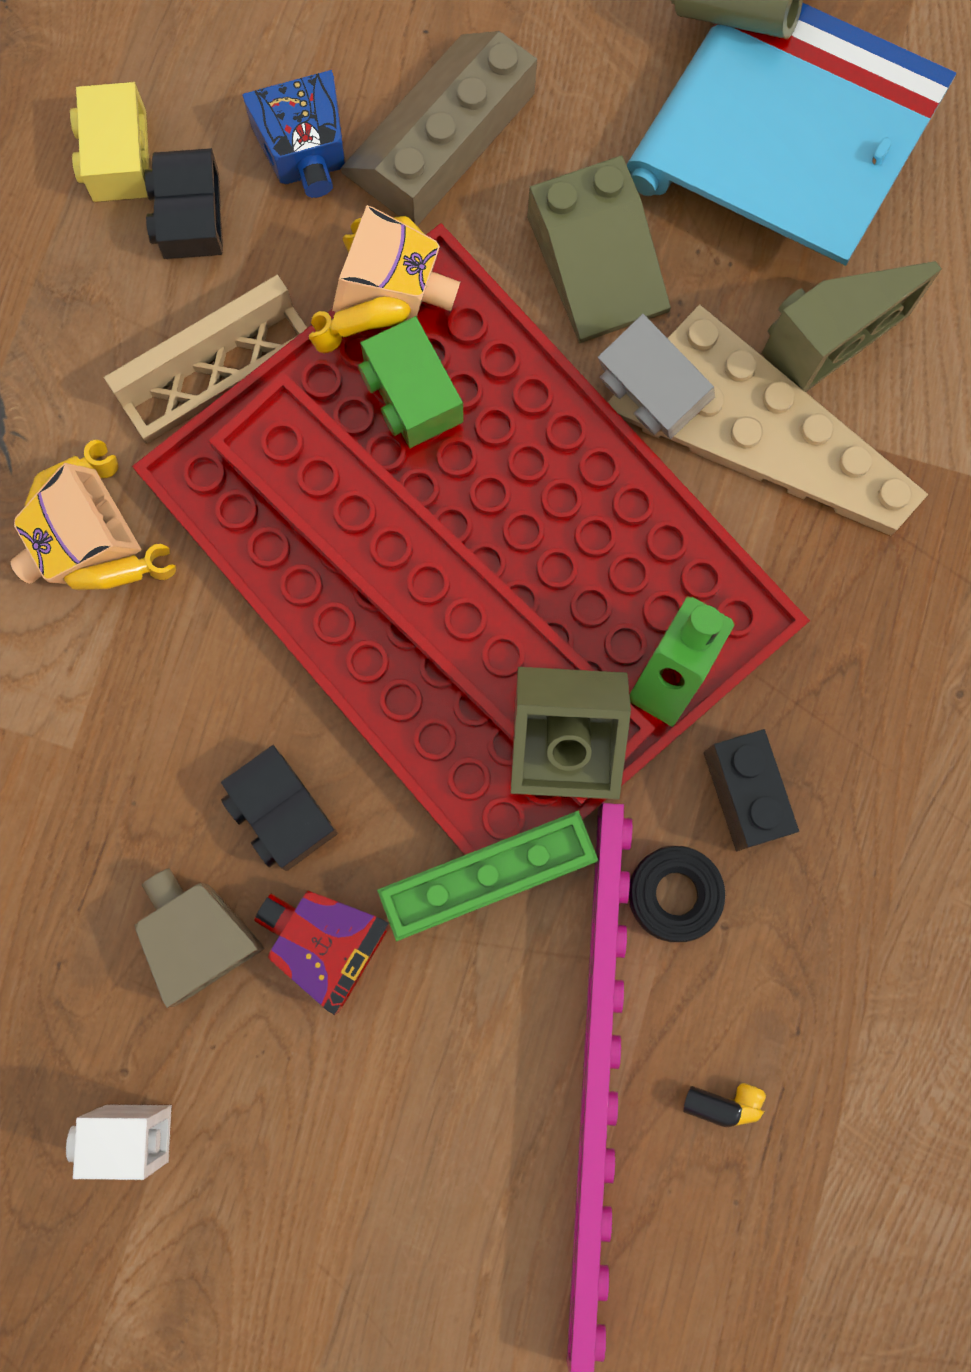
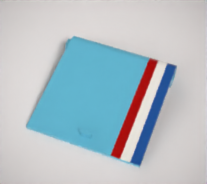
M802 3L797 26L788 39L714 23L628 161L627 167L638 193L642 195H662L666 193L671 183L674 182L846 266L953 82L956 72L805 3Z

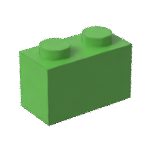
M416 316L360 342L364 362L358 364V369L370 393L379 390L386 403V406L381 408V412L393 436L401 433L408 447L411 448L463 423V401Z

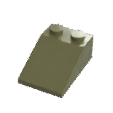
M622 155L530 186L527 218L579 344L628 327L642 314L651 319L670 312L669 299L642 201Z
M936 261L824 280L807 293L802 288L798 289L778 308L781 315L768 329L767 332L770 337L761 354L797 386L807 392L907 318L942 268Z

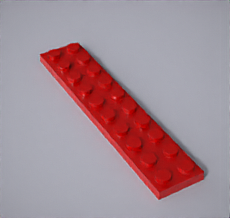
M284 372L277 376L208 440L211 447L512 741L518 667L596 671ZM631 704L625 760L656 729ZM571 797L579 806L588 799Z

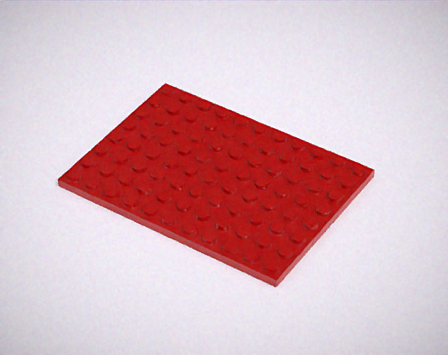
M440 223L426 234V236L436 240L440 246L432 272L460 282L451 311L422 301L417 319L463 401V423L409 448L401 433L396 436L392 435L381 412V408L386 406V403L379 390L370 393L358 369V364L364 362L360 342L392 327L369 329L342 337L340 345L335 350L329 353H321L316 350L309 339V334L316 332L314 327L310 325L132 467L464 855H467L576 811H579L583 821L607 799L588 798L579 806L571 797L511 794L513 741L211 447L208 440L282 372L289 376L596 671L627 673L629 694L687 596L694 597L704 604L716 608L720 613L733 620L735 625L709 673L673 727L630 703L656 729L624 761L621 787L799 632L810 620L445 226ZM331 309L327 313L334 319L336 312ZM665 668L661 674L667 683L675 686L682 677L679 672L670 668Z

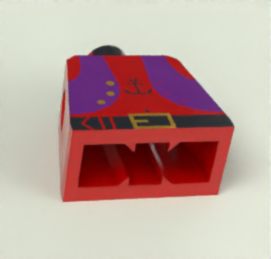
M311 891L305 893L297 908L271 893L260 907L254 919L256 923L279 936L269 952V960L333 1015L340 1013L390 928V923L382 918Z

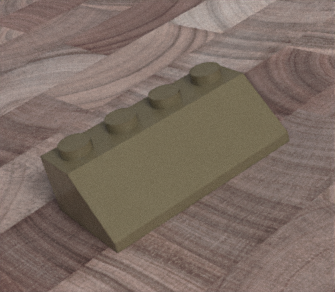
M500 31L462 34L341 167L342 174L399 217L407 216L418 226L535 94L537 58Z

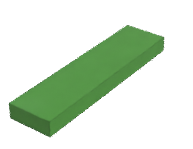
M576 811L380 888L377 891L396 941H399L596 863L599 860L580 813Z

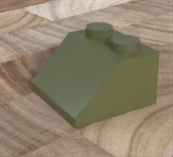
M518 667L511 794L620 800L631 715L627 673Z

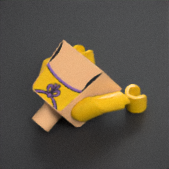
M367 205L362 218L356 219L351 224L350 228L353 234H346L342 238L348 251V256L337 285L332 311L336 312L334 319L325 311L315 313L311 324L316 332L309 334V339L317 351L329 353L340 345L342 337L369 329L396 326L408 319L417 317L422 301L451 311L460 282L432 272L440 246L436 240L426 236L409 217L400 216L392 218Z
M90 441L84 448L83 458L79 459L77 456H73L39 472L35 476L25 501V507L15 517L14 527L26 548L11 560V567L15 574L24 582L30 584L42 576L49 583L67 584L75 590L111 589L140 581L143 577L142 574L149 573L158 580H167L175 574L176 565L172 564L164 568H157L152 565V561L156 557L170 554V549L166 545L154 544L146 551L145 558L138 559L135 556L142 549L101 478L113 476L119 467L115 455L108 456L102 461H96L97 458L104 456L108 452L107 446L103 441Z

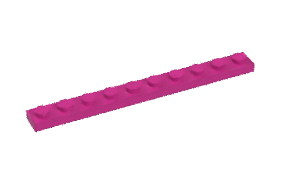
M602 803L598 807L595 853L599 861L595 863L567 1346V1367L569 1372H594L595 1361L604 1362L606 1351L605 1324H597L598 1301L607 1302L609 1292L608 1265L600 1264L601 1242H610L612 1233L611 1206H603L604 1183L613 1184L615 1175V1150L613 1148H606L607 1125L616 1126L618 1117V1093L609 1091L610 1069H619L621 1060V1036L612 1035L613 1013H622L624 1002V981L615 979L616 958H625L627 945L626 925H618L619 903H628L630 874L629 871H621L622 850H630L633 830L632 818H624V804Z

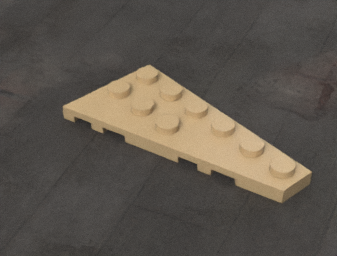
M700 304L668 337L669 341L714 386L715 398L670 439L689 447V452L758 481L766 479L788 489L787 493L801 499H805V497L814 499L833 507L837 514L890 536L898 530L928 496V493ZM627 394L621 399L613 395L608 401L611 407L625 421L643 428L642 432L658 439L660 436L668 438L661 430L653 435L637 419L634 412L639 407Z

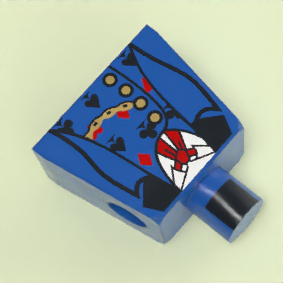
M332 70L242 94L251 128L279 182L289 184L301 180L305 194L311 198L322 197L328 194L333 189L329 172L340 170L345 164L339 108Z

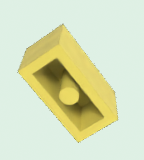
M127 82L76 87L77 108L70 109V121L73 134L76 139H79V152H73L72 154L73 169L77 182L85 184L93 202L147 198L145 169H150L146 109L136 83Z

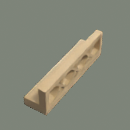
M277 274L106 375L104 379L147 444L203 411L291 341L289 340L282 345L266 342L265 339L269 327L284 318H287L297 336L307 327L293 308L288 289ZM236 347L253 350L251 362L244 368L237 370L223 367L226 353ZM262 352H266V353H267L266 355H264V356L261 357ZM199 372L211 375L208 389L199 395L181 392L184 378L190 374ZM220 377H224V378H225L224 380H222V381L219 382ZM152 397L169 400L165 415L147 426L135 409L136 406ZM178 402L184 403V404L180 405L179 407H177Z

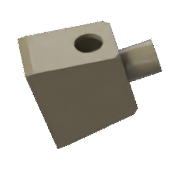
M170 868L157 873L142 884L156 911L136 923L135 930L162 1001L167 1008L180 1005L264 950L261 942L208 884L199 883L184 892Z

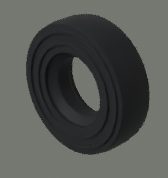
M684 846L664 847L650 853L635 868L630 880V908L640 926L652 936L668 942L692 941L708 933L721 917L725 905L724 882L715 864L701 852ZM671 873H680L692 880L697 890L695 905L689 912L683 915L667 913L657 901V886L663 877Z

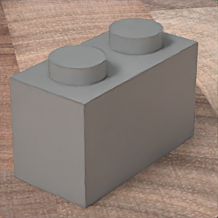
M644 314L598 356L601 367L605 371L599 378L617 398L621 399L627 394L637 404L639 408L634 412V415L653 435L661 430L671 439L715 398L714 386Z

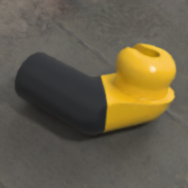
M742 1083L737 1087L736 1097L733 1100L691 1086L684 1103L683 1112L722 1127L757 1122L765 1112L761 1110V1107L766 1099V1094L760 1088Z

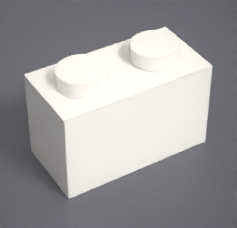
M104 1105L77 1117L76 1126L70 1128L66 1143L67 1161L74 1162L73 1179L144 1180L168 1163L172 1105Z

